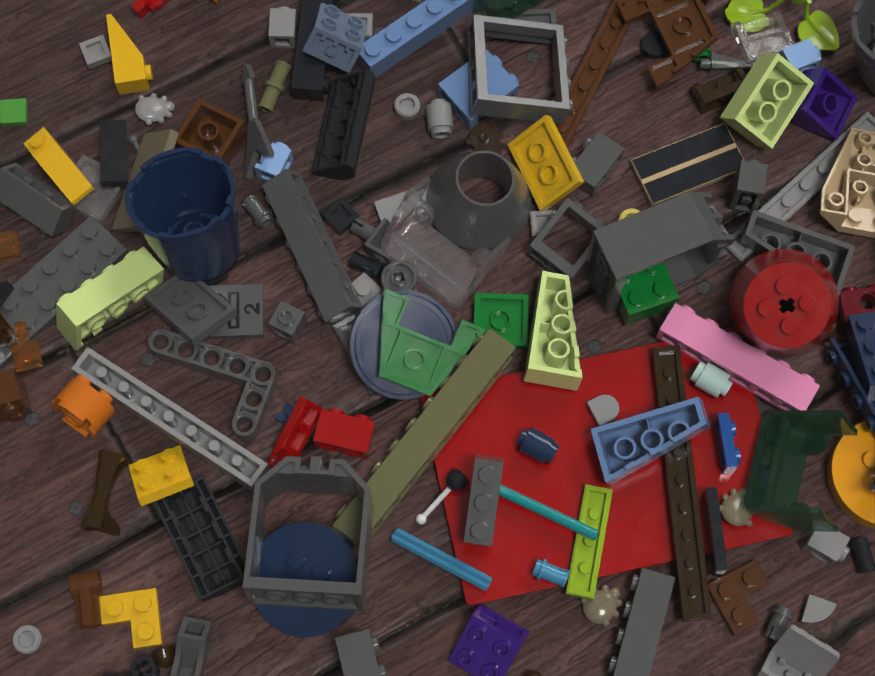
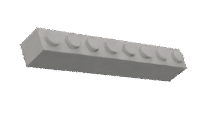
M89 347L85 349L71 368L76 376L78 374L85 376L95 390L98 392L104 390L113 398L115 403L254 493L255 481L270 470L268 463Z

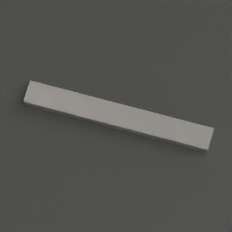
M867 111L769 200L759 212L788 221L822 190L851 129L857 128L875 132V118ZM745 223L732 234L735 239L733 244L724 248L740 264L754 252L739 242Z

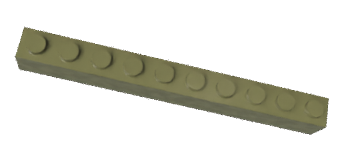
M489 329L486 334L482 333L474 341V349L469 355L465 354L460 358L456 365L458 369L452 376L448 375L439 386L441 390L435 398L431 396L422 407L424 411L419 418H413L405 428L407 433L401 440L397 439L392 443L388 450L390 454L383 462L379 461L371 471L372 476L366 483L371 488L374 506L371 539L517 356L516 347L492 329ZM353 495L355 498L349 505H343L336 514L337 520L332 526L348 536L359 551L363 504Z

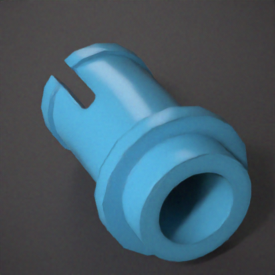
M538 559L532 575L537 577L536 580L542 578L564 588L570 571L547 563V559L543 561Z

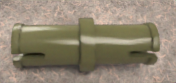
M280 60L276 61L269 80L265 81V90L257 106L259 110L269 114L273 113L279 95L283 94L285 90L283 85L291 70V66L288 63Z

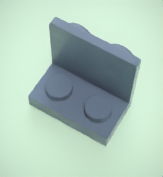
M321 3L314 27L302 51L350 73L363 48L367 24L357 16H350L341 12L334 5Z

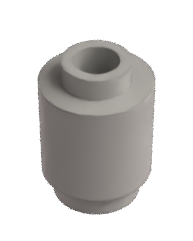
M445 99L432 100L426 106L428 132L431 133V137L434 139L448 138L452 136V130L454 129L452 105L446 102Z

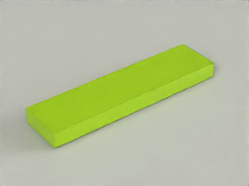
M585 484L579 521L597 529L599 534L596 540H592L576 532L565 595L594 600L613 489Z

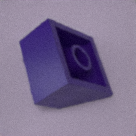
M826 67L804 70L803 74L813 81L814 85L791 120L802 129L837 140L858 97Z

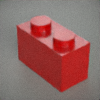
M329 408L328 411L321 409L313 438L314 446L368 460L376 429L375 422L371 421L370 417L362 414H356L353 417L344 415L345 412L340 409Z

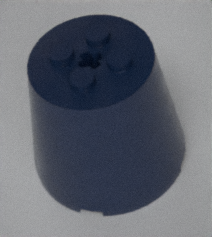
M199 148L171 149L150 158L140 166L141 171L134 180L130 179L126 189L125 204L130 219L166 269L177 278L186 281H205L224 273L236 260L240 248L236 184L231 169L219 156L216 155L214 157L204 153L203 149Z

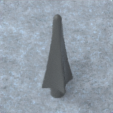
M711 52L709 59H699V69H708V76L730 73L738 66L743 71H750L755 62Z

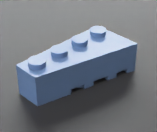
M695 397L592 428L591 433L605 482L610 485L615 484L710 428L703 400Z

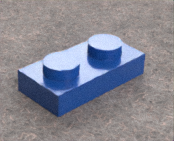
M720 413L714 419L722 474L734 473L738 464L741 463L740 450L738 447L735 448L733 437H736V425L734 421H730L729 413Z

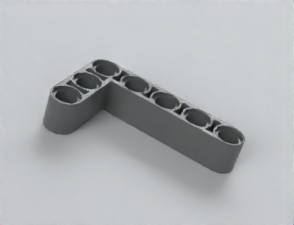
M159 329L151 333L148 344L157 359L245 387L232 420V428L240 441L248 443L255 440L259 435L278 380L274 367L268 362L202 341L193 346L182 335ZM160 341L169 342L166 348L156 349ZM193 349L194 353L190 357L185 358L181 356L184 350ZM209 358H220L216 365H207ZM236 365L245 366L242 373L235 374L232 372ZM261 373L271 374L270 379L265 382L257 380ZM254 397L262 399V402L257 407L248 405V402ZM245 422L253 424L250 431H239L241 424Z

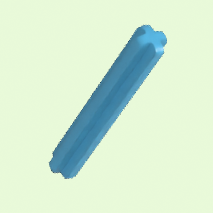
M399 528L393 532L391 537L393 543L484 591L490 587L492 578L489 575Z

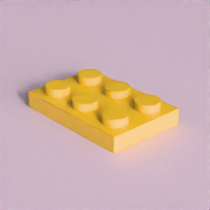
M544 115L507 144L541 211L548 210L584 183L551 116Z

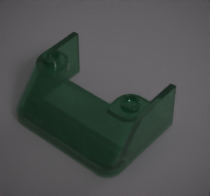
M841 410L772 411L765 415L761 421L744 495L745 507L755 516L796 531L837 532L838 526L820 507H809L805 503H797L807 455L823 453L829 446L831 436L857 435L858 430Z

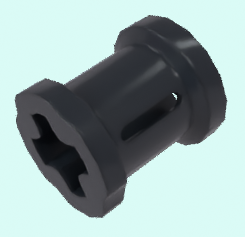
M140 656L132 662L130 672L132 676H143L140 673V668H146L148 664L152 671L144 676H160V668L152 658Z

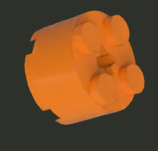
M78 374L76 378H72L50 403L55 413L58 410L63 413L64 417L62 420L68 426L85 437L90 434L91 439L98 434L115 414V408L111 405L113 398L104 390L99 392L91 386V382L81 374Z

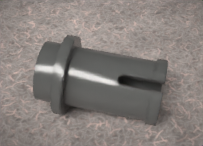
M251 195L243 201L242 206L255 220L254 224L256 227L264 229L272 224L274 220L272 217L273 213L264 208L256 195Z
M778 604L775 609L771 610L773 615L763 634L764 637L772 641L775 640V642L784 633L788 622L793 620L791 616L793 611Z

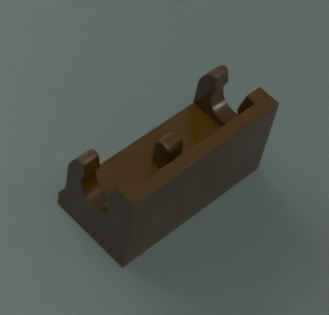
M738 66L729 74L701 85L699 83L693 84L689 92L700 113L704 114L729 104L746 75L743 69Z

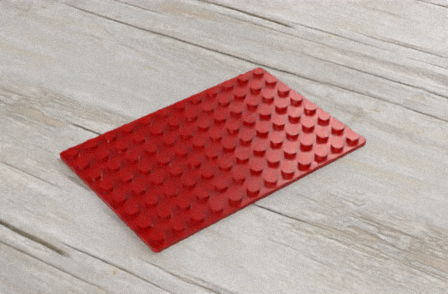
M734 328L722 329L727 333L733 332L737 334ZM660 342L579 359L583 379L577 391L525 382V371L500 376L434 459L441 493L447 488L446 478L454 467L459 469L470 480L466 488L456 492L450 491L443 499L456 559L492 578V583L486 591L461 579L467 605L473 606L560 587V585L542 578L536 580L537 577L532 575L538 559L542 561L547 559V563L570 571L576 538L575 531L499 496L492 546L465 543L464 536L476 454L504 458L501 485L578 521L585 484L613 489L598 578L675 561L663 455L615 484H607L591 433V429L598 426L586 405L588 401L600 395L614 397L619 404V412L616 419L612 422L658 409L652 348L670 345ZM681 352L686 400L695 397L703 400L710 428L691 438L704 554H710L702 493L708 487H716L718 490L719 505H722L723 502L722 495H731L730 490L732 488H735L737 492L741 488L747 489L749 491V498L755 499V504L751 505V507L756 509L757 513L752 515L750 519L752 521L751 526L731 525L724 519L721 513L725 550L790 536L793 529L755 395L734 382L725 397L720 394L718 398H715L694 386L695 382L690 380L699 362ZM441 389L435 390L431 396L435 398ZM424 395L420 397L422 407L431 396ZM720 413H729L730 421H734L736 425V437H733L735 448L738 447L740 450L741 463L738 464L734 473L722 474L714 419ZM533 427L554 438V442L560 445L550 464L546 462L542 464L519 452L521 446L517 444V441L524 429L529 431Z

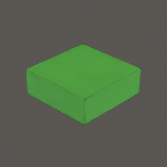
M26 98L0 100V125L2 127L28 126V101Z

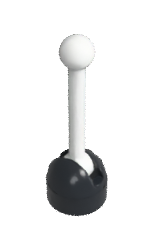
M454 467L447 475V488L423 514L416 516V522L420 525L425 524L426 517L450 491L463 490L470 483V480L459 469Z

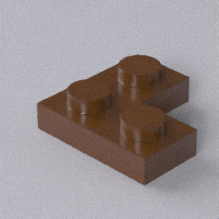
M756 560L708 584L709 594L733 637L759 623L746 597L769 586L770 583Z

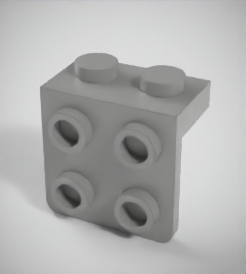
M789 625L768 652L757 676H826L838 662L840 654L831 646L808 634L805 630L795 625Z

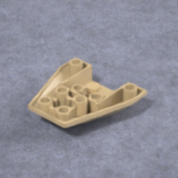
M857 128L851 129L821 190L820 214L838 232L875 238L874 131Z

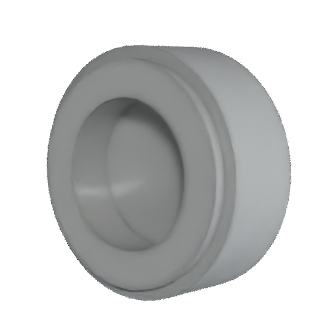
M410 93L399 95L394 103L396 115L402 120L416 118L420 112L419 99Z
M21 626L13 635V645L22 654H34L42 647L43 635L34 626Z

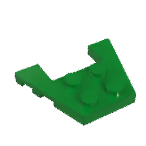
M384 289L378 376L431 396L452 371V368L459 359L467 353L474 341L482 335L484 328L460 319L450 345H446L399 326L409 298Z

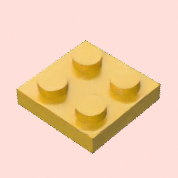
M180 445L165 449L158 454L140 459L128 465L141 507L194 486Z

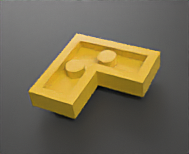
M156 588L100 596L102 625L108 626L131 622L133 649L135 650L163 646L158 590Z

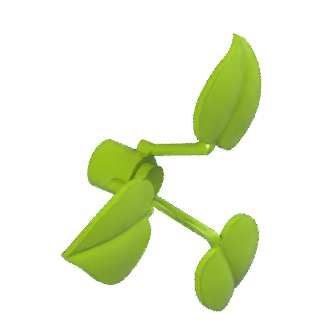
M732 0L725 9L724 15L736 29L746 33H755L761 31L767 25V18L764 13L770 12L785 0H777L764 9L762 0ZM791 0L795 4H805L803 13L805 20L797 27V35L800 42L810 38L813 45H816L820 51H836L839 48V35L829 15L817 10L809 16V6L812 0Z

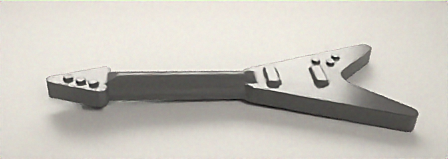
M243 63L242 84H244L249 122L244 179L252 180L259 153L261 152L268 157H274V151L258 119L254 87L255 74L250 64Z

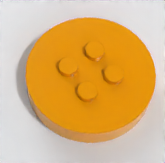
M861 422L848 430L832 450L828 461L827 479L830 492L839 508L853 521L875 530V491L869 489V484H873L874 477H871V474L875 473V435L873 432L868 431L864 422Z

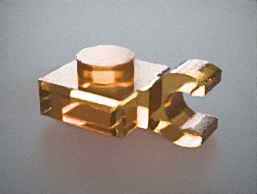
M26 321L15 322L14 330L18 342L10 344L16 372L44 367L38 338L29 340Z

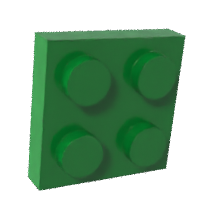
M475 293L474 325L484 328V334L489 329H492L514 345L516 349H527L529 295Z

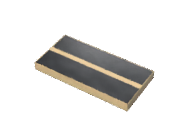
M723 123L634 158L630 161V165L650 206L653 207L685 193L696 191L734 176L741 160L744 159L726 124Z

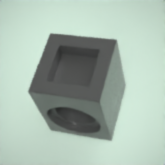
M281 301L268 325L271 334L295 345L307 324L305 312Z

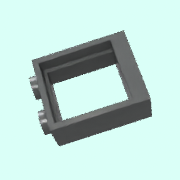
M567 198L525 252L548 271L569 275L571 280L586 261L589 246L572 266L545 245L542 240L564 212L591 233L606 225L598 217L589 215L578 201Z

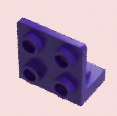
M480 604L465 627L449 658V662L473 676H505L530 631Z

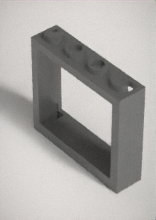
M473 14L467 29L472 115L536 122L544 115L552 117L555 124H563L568 113H571L573 108V100L569 99L571 78L567 77L569 57L565 54L567 36H564L563 25ZM485 37L551 44L556 101L488 94Z

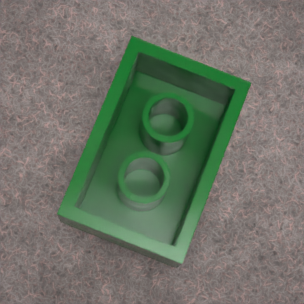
M662 262L626 277L618 303V309L625 325L671 310L674 304L678 302L679 295L665 263Z

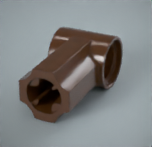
M100 571L71 574L69 576V586L72 599L75 601L77 628L92 629L103 626L100 595L103 593Z

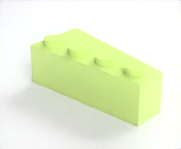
M145 247L129 252L116 265L111 264L102 271V274L96 278L87 279L81 284L79 289L60 297L56 303L57 329L77 351L84 345L82 340L90 333L94 336L103 330L102 326L111 316L116 319L120 317L128 308L131 300L133 303H137L163 282L164 268Z
M542 271L537 286L524 381L577 391L583 377L579 363L580 354L576 341V324L573 318L569 275Z

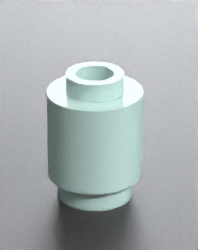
M700 361L690 378L691 381L695 382L694 386L715 398H718L720 394L725 397L733 384L729 380L730 374L709 362L706 364Z

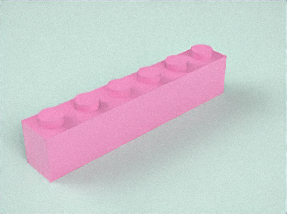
M674 304L656 337L670 346H680L682 353L699 363L700 361L706 364L709 362L731 375L729 380L798 420L803 416L820 387L811 376L805 373H797L785 361L769 357L766 351L757 346L748 345L736 333H727L720 329L715 321L699 317L692 308L686 305Z

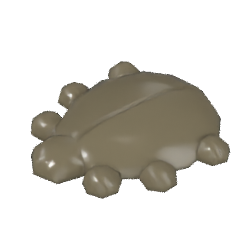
M732 488L730 490L731 495L723 494V502L719 506L724 519L731 525L751 526L752 521L750 519L752 515H756L757 511L751 507V505L755 504V499L749 498V491L741 488L737 492L735 488Z
M604 584L601 586V590H595L594 600L581 598L580 601L583 604V612L586 618L594 624H602L604 627H608L610 625L609 620L612 617L617 618L619 616V612L616 610L617 607L623 605V601L618 599L621 595L619 589L615 587L609 589L608 585Z

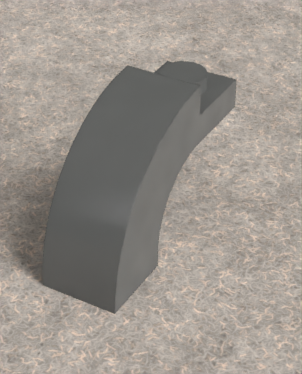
M184 616L177 634L176 651L170 676H204L212 621Z

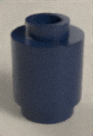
M533 427L529 431L524 429L517 441V444L521 446L519 452L542 464L543 462L550 464L560 447L559 444L554 442V438Z

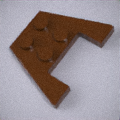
M701 0L616 1V7L625 25L650 15L670 55L666 59L647 66V71L656 90L664 86L718 40V34Z

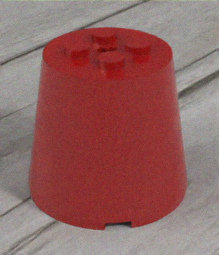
M793 249L771 250L751 259L736 275L729 295L730 316L738 334L750 346H757L766 351L767 355L777 357L800 355L818 346L832 330L839 310L838 290L827 268L811 255ZM789 298H792L794 301L792 303L794 306L791 312L789 310H785L784 313L779 310L782 307L779 305L780 300L784 299L787 301Z

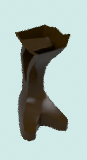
M106 449L99 450L96 487L91 504L81 524L83 531H99L112 536H120L121 528L110 515L108 504L117 477L125 467H129L127 455Z

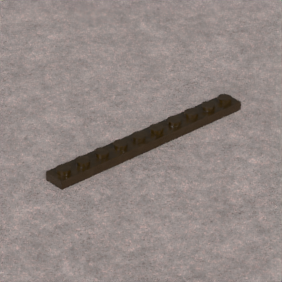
M680 346L653 347L652 359L658 409L685 401L686 393ZM690 439L663 455L682 622L712 619Z

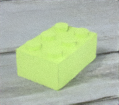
M761 52L720 118L756 147L773 149L814 85V82L779 53Z

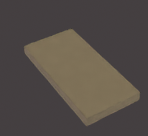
M167 129L144 134L128 183L130 179L134 180L141 171L140 166L147 160L162 152L174 149L178 132ZM125 189L112 230L118 233L137 232L139 230L130 219L126 209Z

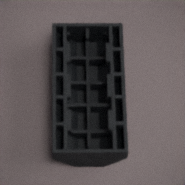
M361 70L332 80L312 173L319 177L337 180L355 177L375 86V75L370 70Z
M204 475L193 480L194 486L154 501L202 602L220 597L243 584L246 562Z

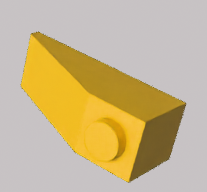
M107 14L114 80L119 95L150 90L149 80H153L151 65H146L143 55L112 14Z
M44 127L23 143L73 205L77 204L94 190V187L62 146Z

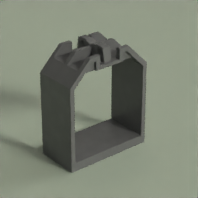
M688 192L593 231L584 270L606 315L619 310L618 303L626 277L664 262L676 287L698 278L726 259L728 255L726 249L721 250L732 245L735 239L721 225L723 221L722 214L717 212L713 204L707 205L713 198L710 192Z
M311 456L310 466H301V457H285L255 481L242 587L249 604L365 612L374 511L371 488L344 459H330L329 468L324 467L322 456ZM283 491L355 495L363 504L356 583L259 577L267 504Z

